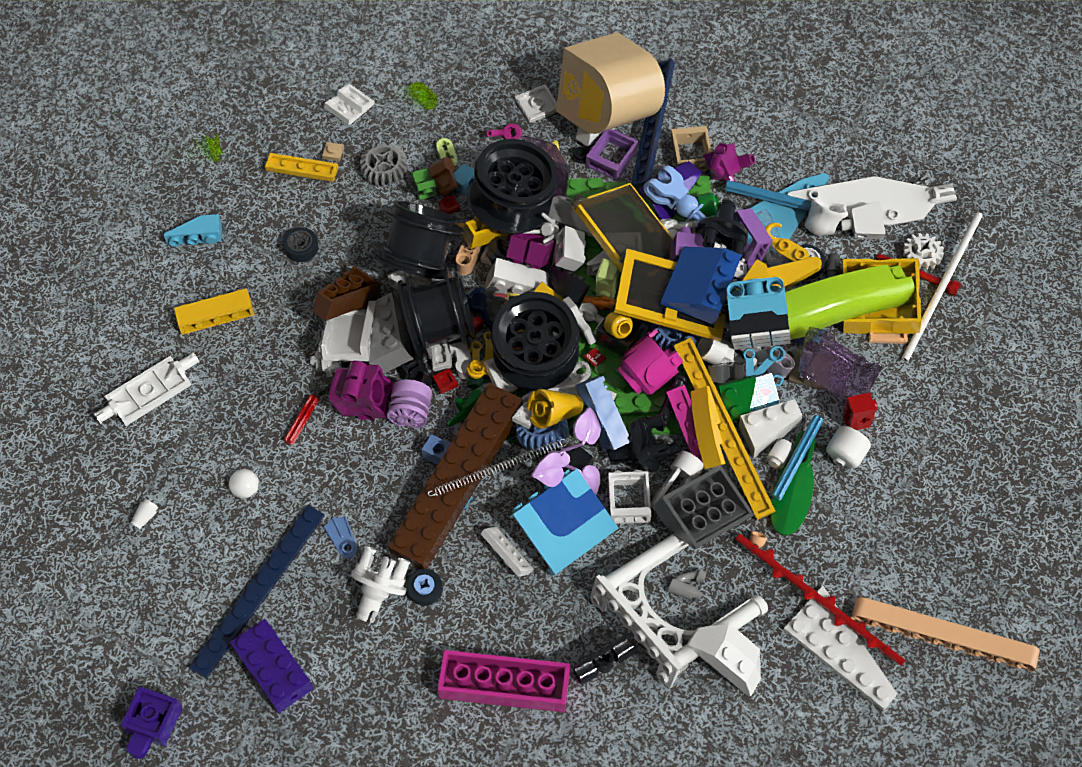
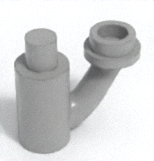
M701 568L700 571L683 573L675 579L673 578L668 592L692 600V598L701 600L703 593L697 591L695 586L684 582L696 579V583H703L707 572Z

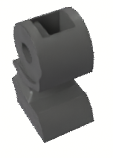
M743 363L707 366L708 373L713 382L725 383L729 380L744 377Z

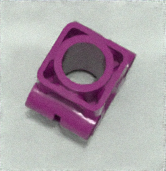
M355 360L351 362L349 368L336 369L335 376L330 384L329 401L343 417L358 416V419L361 421L365 419L374 422L375 418H386L387 403L394 384L384 376L383 370L379 365H366L362 361Z

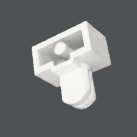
M565 225L556 235L552 265L555 264L563 269L574 272L580 266H583L586 258L584 255V248L586 246L585 232Z

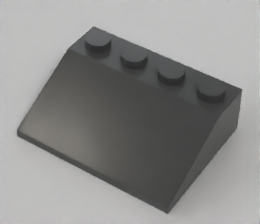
M721 465L662 496L652 506L661 521L694 550L754 516V513Z

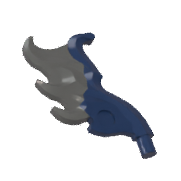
M482 287L477 288L469 295L466 294L470 311L480 313L484 324L492 330V325L498 311L504 305V302H508V300L504 297L495 296V292L500 290L497 287H489L486 290Z

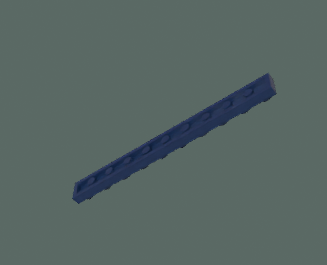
M672 58L658 63L664 78L665 96L659 111L652 116L646 117L631 181L636 190L640 189L652 177L675 66Z
M307 505L190 664L189 669L207 680L231 647L230 642L239 636L325 517L324 513Z

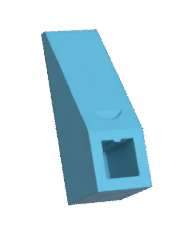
M219 214L201 215L164 233L166 244L176 247L180 244L197 245L198 243L206 242L214 244L221 241L222 223Z

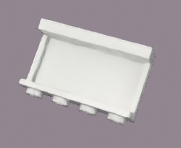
M369 301L367 310H354L333 319L324 320V330L321 332L322 341H319V353H322L324 361H369L376 301Z

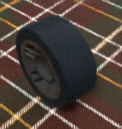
M298 227L290 230L283 239L285 254L295 262H306L312 259L319 249L317 236L309 228Z

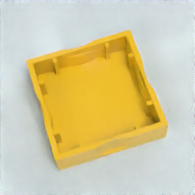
M919 258L888 260L843 259L842 274L886 264L889 267L900 265L905 276L912 277L915 287L914 299L911 304L870 313V319L868 313L843 321V333H920Z

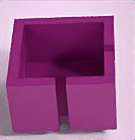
M514 234L511 236L506 257L511 258L515 263H523L524 261L530 267L539 269L552 261L556 240L553 239L543 243V240L547 237L537 234Z

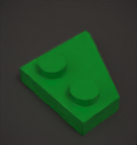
M756 375L719 384L725 408L732 421L740 419L741 415L750 413Z

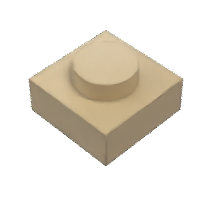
M327 142L322 155L323 159L340 162L344 145Z

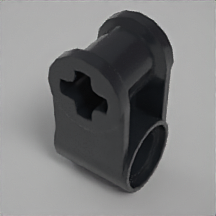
M415 352L413 359L402 364L401 367L410 380L422 382L430 387L433 379L424 361L419 360Z

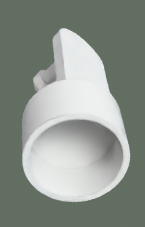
M705 337L700 339L697 350L702 360L712 365H731L734 362L743 363L744 377H746V362L744 359L734 355L732 343L723 337L721 341ZM754 357L753 362L755 367L757 365V359Z
M681 451L670 466L672 473L651 501V507L664 496L677 476L683 478L679 485L681 487L700 477L705 469L704 464L691 453Z

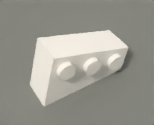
M496 258L487 275L485 290L489 287H497L500 290L495 293H504L506 295L507 293L523 294L534 292L542 281L548 285L549 275L546 271Z
M793 399L741 415L739 428L752 457L755 458L763 450L769 448L773 443L799 427L802 413L796 400Z

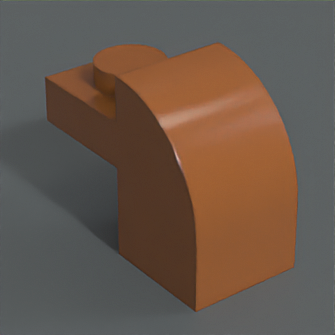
M444 157L429 166L430 175L435 179L442 195H446L458 188L453 175L456 168L452 159Z

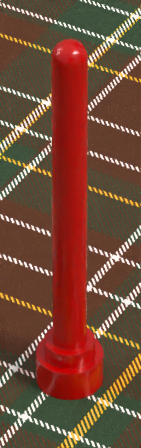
M882 254L876 255V260L892 259ZM919 270L921 279L939 286L941 278ZM950 280L945 289L949 292L948 294L956 296L962 283Z

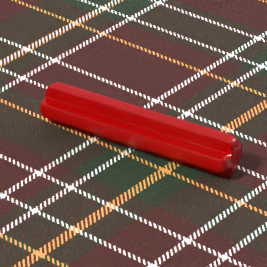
M308 396L284 437L285 443L289 445L295 443L319 402L316 396Z

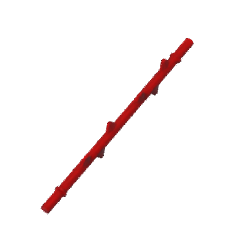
M742 534L737 536V542L751 551V554L756 555L773 568L772 577L774 579L786 578L804 592V599H813L835 616V626L846 624L866 640L868 648L876 647L883 655L888 656L899 666H903L906 660L892 650L889 645H886L867 631L865 622L854 621L835 606V596L823 597L803 582L802 574L794 575L773 559V549L763 551L758 545L753 544Z

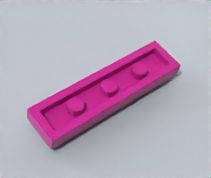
M683 384L666 391V394L690 453L703 462L695 432L692 402Z

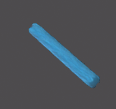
M730 180L725 185V190L808 212L811 208L812 201Z
M818 415L813 416L772 492L773 498L777 500L782 499L823 423L822 417Z

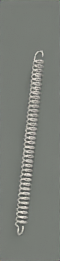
M550 442L549 447H550L551 451H552L551 444L553 445L554 449L556 450V448H555V446H554V442H553V443ZM536 448L535 452L537 453L538 449L542 455L540 448ZM522 454V455H519V457H518L520 463H521L520 456L523 458V454ZM491 466V467H488V469L485 468V469L488 471V473H489V468L491 469V471H492V473H493L492 466ZM460 477V480L457 479V480L460 482V484H461V479H462L463 482H464V484L466 485L465 480H464V477H463V478Z

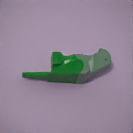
M491 379L484 380V384L480 388L475 389L466 398L460 399L458 397L455 399L460 413L447 422L448 427L467 418L488 382L493 384Z

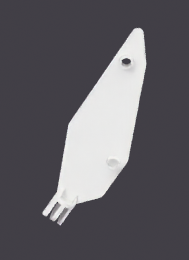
M876 176L788 193L790 196L810 201L819 199L826 203L843 204L846 206L848 218H850L851 209L880 201L884 225L887 226L922 220L935 204L957 200L952 183L927 187Z

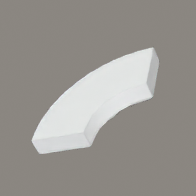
M569 296L563 299V302L573 312L584 338L591 345L595 343L594 334L582 317L576 304Z

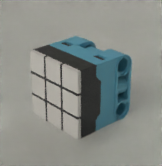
M778 277L757 278L732 282L728 285L727 300L734 350L791 344L785 287L782 279Z

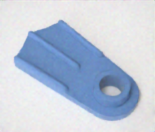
M333 517L323 528L342 557H353L357 552V546L347 517ZM346 546H351V550L345 551L344 548Z

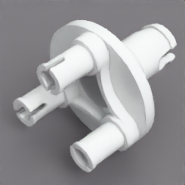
M364 546L361 559L356 564L355 569L352 570L350 576L363 583L361 587L363 596L356 617L363 621L368 619L371 623H374L382 602L389 597L390 593L405 595L407 589L403 587L405 583L404 577L410 561L398 558L396 563L391 558L389 561L388 557H383L379 572L372 570L371 565L377 550ZM395 563H396L394 572H393V574H391V573H392V570H393V567H394V565H395Z

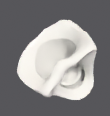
M813 199L805 227L817 236L835 234L838 223L848 216L846 206Z

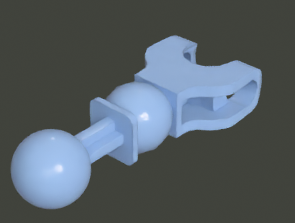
M669 165L662 167L658 174L659 180L650 179L644 184V192L655 203L665 204L671 209L676 207V211L680 216L688 218L686 222L692 218L699 222L707 218L699 211L703 204L699 206L694 196L686 194L689 190L684 186L682 175Z

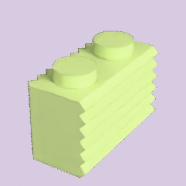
M602 259L596 275V297L607 296V298L611 299L615 297L619 285L620 271L612 260Z

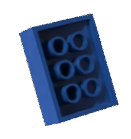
M684 246L660 304L715 325L727 295V287L733 280L742 255L725 248Z

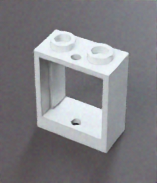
M634 470L633 472L614 471L608 473L610 516L616 524L651 523L648 471ZM643 484L644 507L615 508L614 485Z

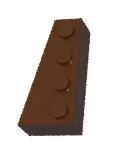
M354 265L351 271H346L343 277L336 278L333 284H328L317 293L312 311L321 319L327 321L368 306L369 301L377 300L381 283Z

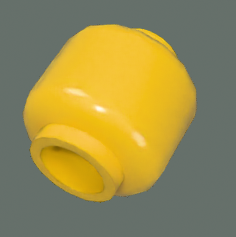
M611 312L604 321V328L613 337L622 339L631 333L633 323L629 316Z

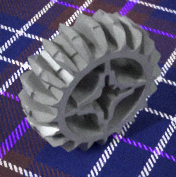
M377 143L376 147L370 146V150H365L360 160L362 175L365 180L368 179L370 184L374 182L376 187L379 183L383 187L385 183L391 186L392 181L398 183V178L403 179V174L407 172L408 162L406 155L402 149H399L398 145L393 147L392 143L389 145L385 143L379 145ZM393 160L397 161L396 165L393 164ZM372 163L375 164V167H374V168H371V167H370V165H371Z

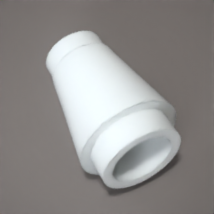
M144 499L143 502L140 501L130 523L141 529L157 513L158 507L147 499Z

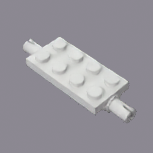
M193 352L180 361H174L171 356L167 357L105 395L108 405L94 413V416L101 424L111 416L118 415L125 426L129 425L191 386V382L184 373H186L187 369L199 363L198 358Z

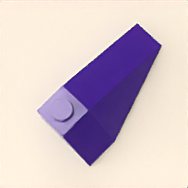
M690 161L674 168L682 175L684 186L689 191L702 174V171ZM644 185L638 189L640 196L659 220L672 218L677 213L676 207L671 209L665 204H658L650 199L644 192Z

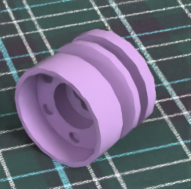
M407 379L395 382L392 387L387 418L398 426L405 427L407 425L412 428L425 426L432 400L431 388L416 380Z

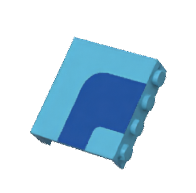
M570 469L565 471L561 482L557 486L549 487L545 485L544 492L539 494L537 491L528 498L530 502L524 506L520 503L512 509L514 513L509 516L510 519L513 517L516 519L549 567L546 571L550 576L559 573L618 529V526L578 469L572 472Z

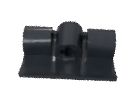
M632 634L624 635L574 665L573 673L579 683L583 686L598 677V671L601 673L610 672L614 666V658L618 663H621L636 654L635 648L629 640Z

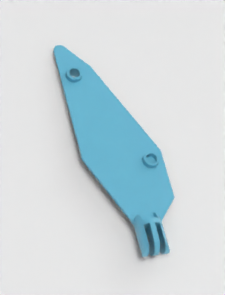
M823 173L801 179L778 193L788 195L791 191L824 186L829 180V175ZM765 200L751 207L764 228L770 223L781 224V228L773 227L770 230V234L776 238L786 239L791 238L808 212ZM748 233L747 242L750 245L753 239ZM772 244L770 245L767 252L774 249Z

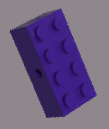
M263 619L230 642L233 651L278 714L314 690L309 678L266 619Z

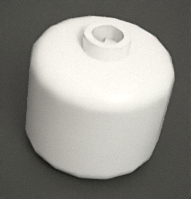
M840 426L827 445L826 451L838 466L855 469L866 456L871 443L859 431L848 426Z

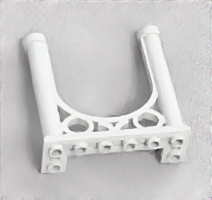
M675 533L606 577L604 575L596 576L590 595L593 605L602 612L606 611L607 606L612 612H615L622 624L634 634L635 639L644 645L653 659L657 660L659 663L656 671L657 678L668 689L673 687L677 676L689 666V663L699 657L687 644L682 646V638L691 639L696 630L679 629L662 620L652 610L644 593V578L647 573L689 546ZM640 575L637 584L629 582ZM624 590L637 593L638 600L629 601L622 592ZM754 595L710 626L730 623L738 630L755 617L764 615L768 611L767 604L761 596ZM639 605H641L639 609L641 617L634 610L635 608H638ZM649 627H652L656 630L660 628V630L658 631L657 635H655V633ZM664 634L675 636L677 645H667L661 636Z

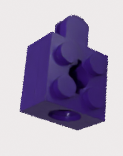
M139 686L120 725L126 734L131 735L126 749L133 758H144L152 743L165 747L183 709L178 699Z

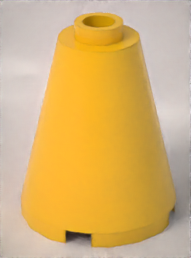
M538 389L530 394L527 407L528 410H531L532 416H529L533 425L539 429H545L580 414L584 403L579 395Z

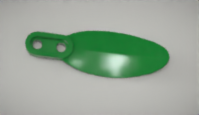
M805 431L797 434L792 455ZM816 438L813 439L803 458L804 462H801L782 499L771 498V503L775 509V512L771 514V522L776 532L781 535H791L796 532L802 525L810 508L814 487L811 459ZM788 462L786 463V465L784 466V468H782V470H781V472H780V474H779V476H778V478H777V480H776L775 486L777 485V483H778V481H779V479H780L782 473L784 472V470H785V468H786Z

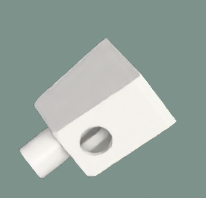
M880 201L851 209L850 219L841 220L842 231L852 230L853 237L859 239H884L886 233Z

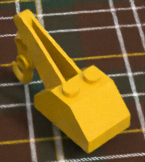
M770 223L765 229L773 240L771 244L780 255L792 262L767 268L765 263L756 259L742 281L778 277L784 282L786 291L821 269L822 261L818 257H809V253L805 248L791 240L772 236L770 230L773 227L781 228L782 225Z

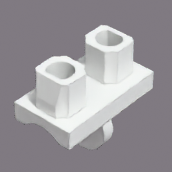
M316 351L315 355L310 358V364L316 366L317 370L322 369L326 372L327 377H333L332 372H336L337 368H342L341 361H324L322 353H319V351Z

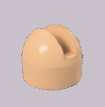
M752 531L750 541L753 544H757L759 548L763 547L767 536L763 533Z

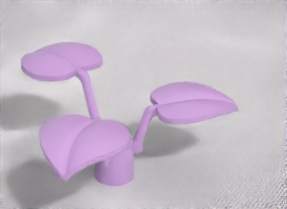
M587 407L574 424V435L581 442L566 448L562 447L560 451H549L532 472L531 476L546 486L554 487L563 478L564 471L562 467L570 470L577 469L568 465L570 456L566 452L583 446L585 442L594 444L598 440L601 431L597 414L591 408ZM586 465L582 471L580 469L578 471L596 495L600 485V473L595 466Z

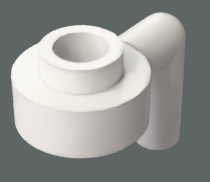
M582 303L578 310L584 320L595 321L599 323V326L604 318L598 314L596 307L592 303Z

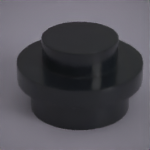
M583 146L577 147L573 152L574 161L585 163L586 156L589 153L588 149Z

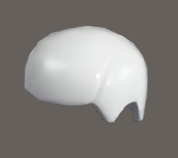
M236 470L229 479V490L235 497L241 499L249 498L257 492L259 479L251 470Z

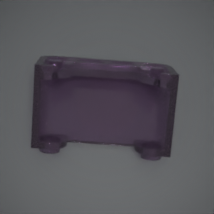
M809 327L805 335L798 366L799 376L808 381L811 379L843 400L842 404L844 405L846 404L847 397L869 393L882 366L876 362H873V364L868 363L866 358L856 355L835 341L833 334L829 331Z

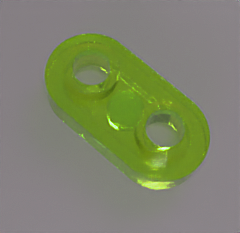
M423 82L411 84L410 95L423 108L434 109L438 105L437 95Z

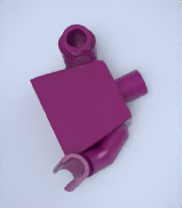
M719 143L714 150L703 155L714 180L723 179L725 185L728 180L736 182L733 175L739 172L740 169L748 168L755 164L753 154H744L737 157L734 143L728 145Z

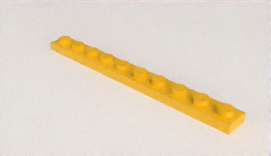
M690 337L675 344L674 348L683 360V367L694 389L697 390L705 386L710 387L721 422L717 424L723 441L721 446L756 519L759 520L774 513L775 509L692 338Z

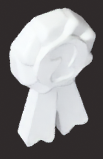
M671 218L660 220L666 230L680 229L682 227L693 228L699 223V221L677 222Z

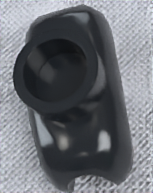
M497 237L492 239L489 244L491 251L487 253L491 264H494L496 258L513 262L511 258L506 257L507 253L504 250L502 240Z

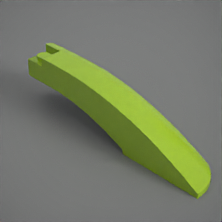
M886 264L833 276L785 292L790 340L806 337L807 334L861 315L911 304L915 294L912 277H906L900 265L889 267ZM726 316L725 319H726V321L728 322V324L730 325L729 316Z

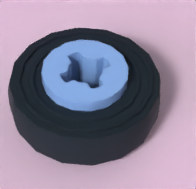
M418 570L408 578L406 584L407 594L410 600L417 605H431L441 597L443 591L442 580L433 570Z

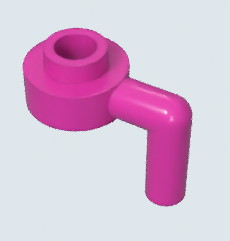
M508 124L504 129L488 130L486 134L488 137L504 136L506 139H520L522 129L518 124ZM514 129L516 130V135H515V136L513 135V130H514Z

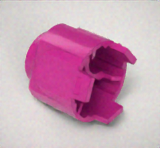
M655 328L647 332L644 337L623 354L624 356L620 361L621 366L616 369L637 395L642 391L646 395L655 393L679 373L677 367L683 362L676 351L672 352L668 348L663 352L652 339L658 333Z

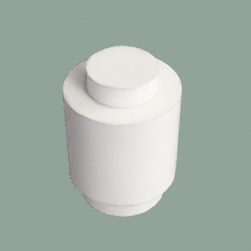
M780 439V441L775 443L767 456L771 467L775 469L784 468L793 452L794 446L792 443L785 439Z

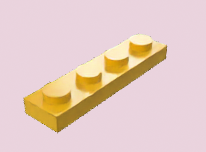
M275 153L269 154L265 165L266 171L331 182L335 181L339 169L336 163Z

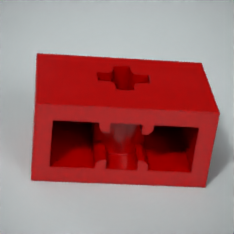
M870 392L847 397L842 415L846 426L855 430L871 427L872 421L875 418V412L878 409L875 399H872Z

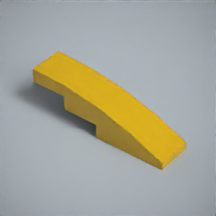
M705 386L691 391L695 432L704 468L706 470L725 464L719 445L723 444L717 425L721 422L710 387Z

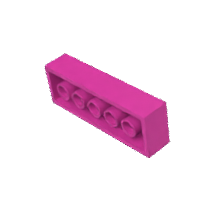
M444 650L438 685L439 699L565 713L570 679V664Z

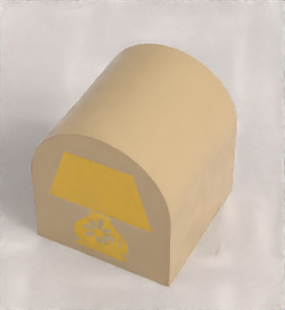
M617 32L564 48L556 111L582 130L591 134L601 133L652 116L661 108L665 96V83L660 66L648 51Z

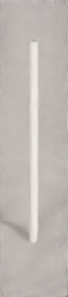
M975 213L921 319L920 333L913 334L901 358L902 360L906 359L907 362L909 361L983 216L981 213Z

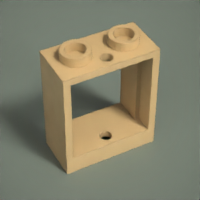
M707 126L671 129V144L676 167L690 161L702 172L710 170L705 158L680 160L678 144L702 142L704 154L710 152L711 146Z

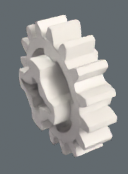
M919 233L918 237L912 235L911 239L908 238L903 247V256L919 258V270L921 267L928 270L929 266L934 269L936 264L939 265L943 258L944 247L940 246L941 241H935V236L929 238V234H926L923 237Z

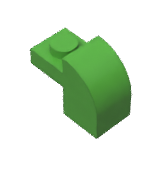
M429 168L412 172V178L420 200L437 195L436 183L430 175Z

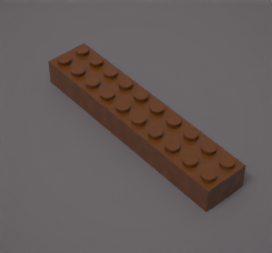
M488 382L389 543L388 548L392 555L410 561L411 565L419 569H427L480 483L482 479L481 469H488L515 425L512 417L523 405L522 398ZM460 477H461V478L464 477V480H465L466 485L464 484V482H463L462 479H461V484H460V482H459L457 479L460 480Z

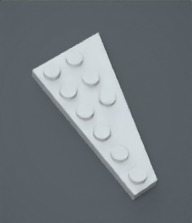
M824 586L817 591L823 597L830 596ZM810 599L786 625L784 631L884 711L897 696L896 691L855 631L846 624L835 626V616L815 600Z

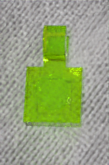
M215 133V138L211 139L206 135L205 139L210 148L213 161H221L219 155L222 154V150L219 144L218 133Z

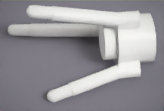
M542 213V217L548 222L544 223L539 230H532L522 234H543L545 237H548L543 240V243H547L556 239L559 227L555 224V219H551L545 213Z

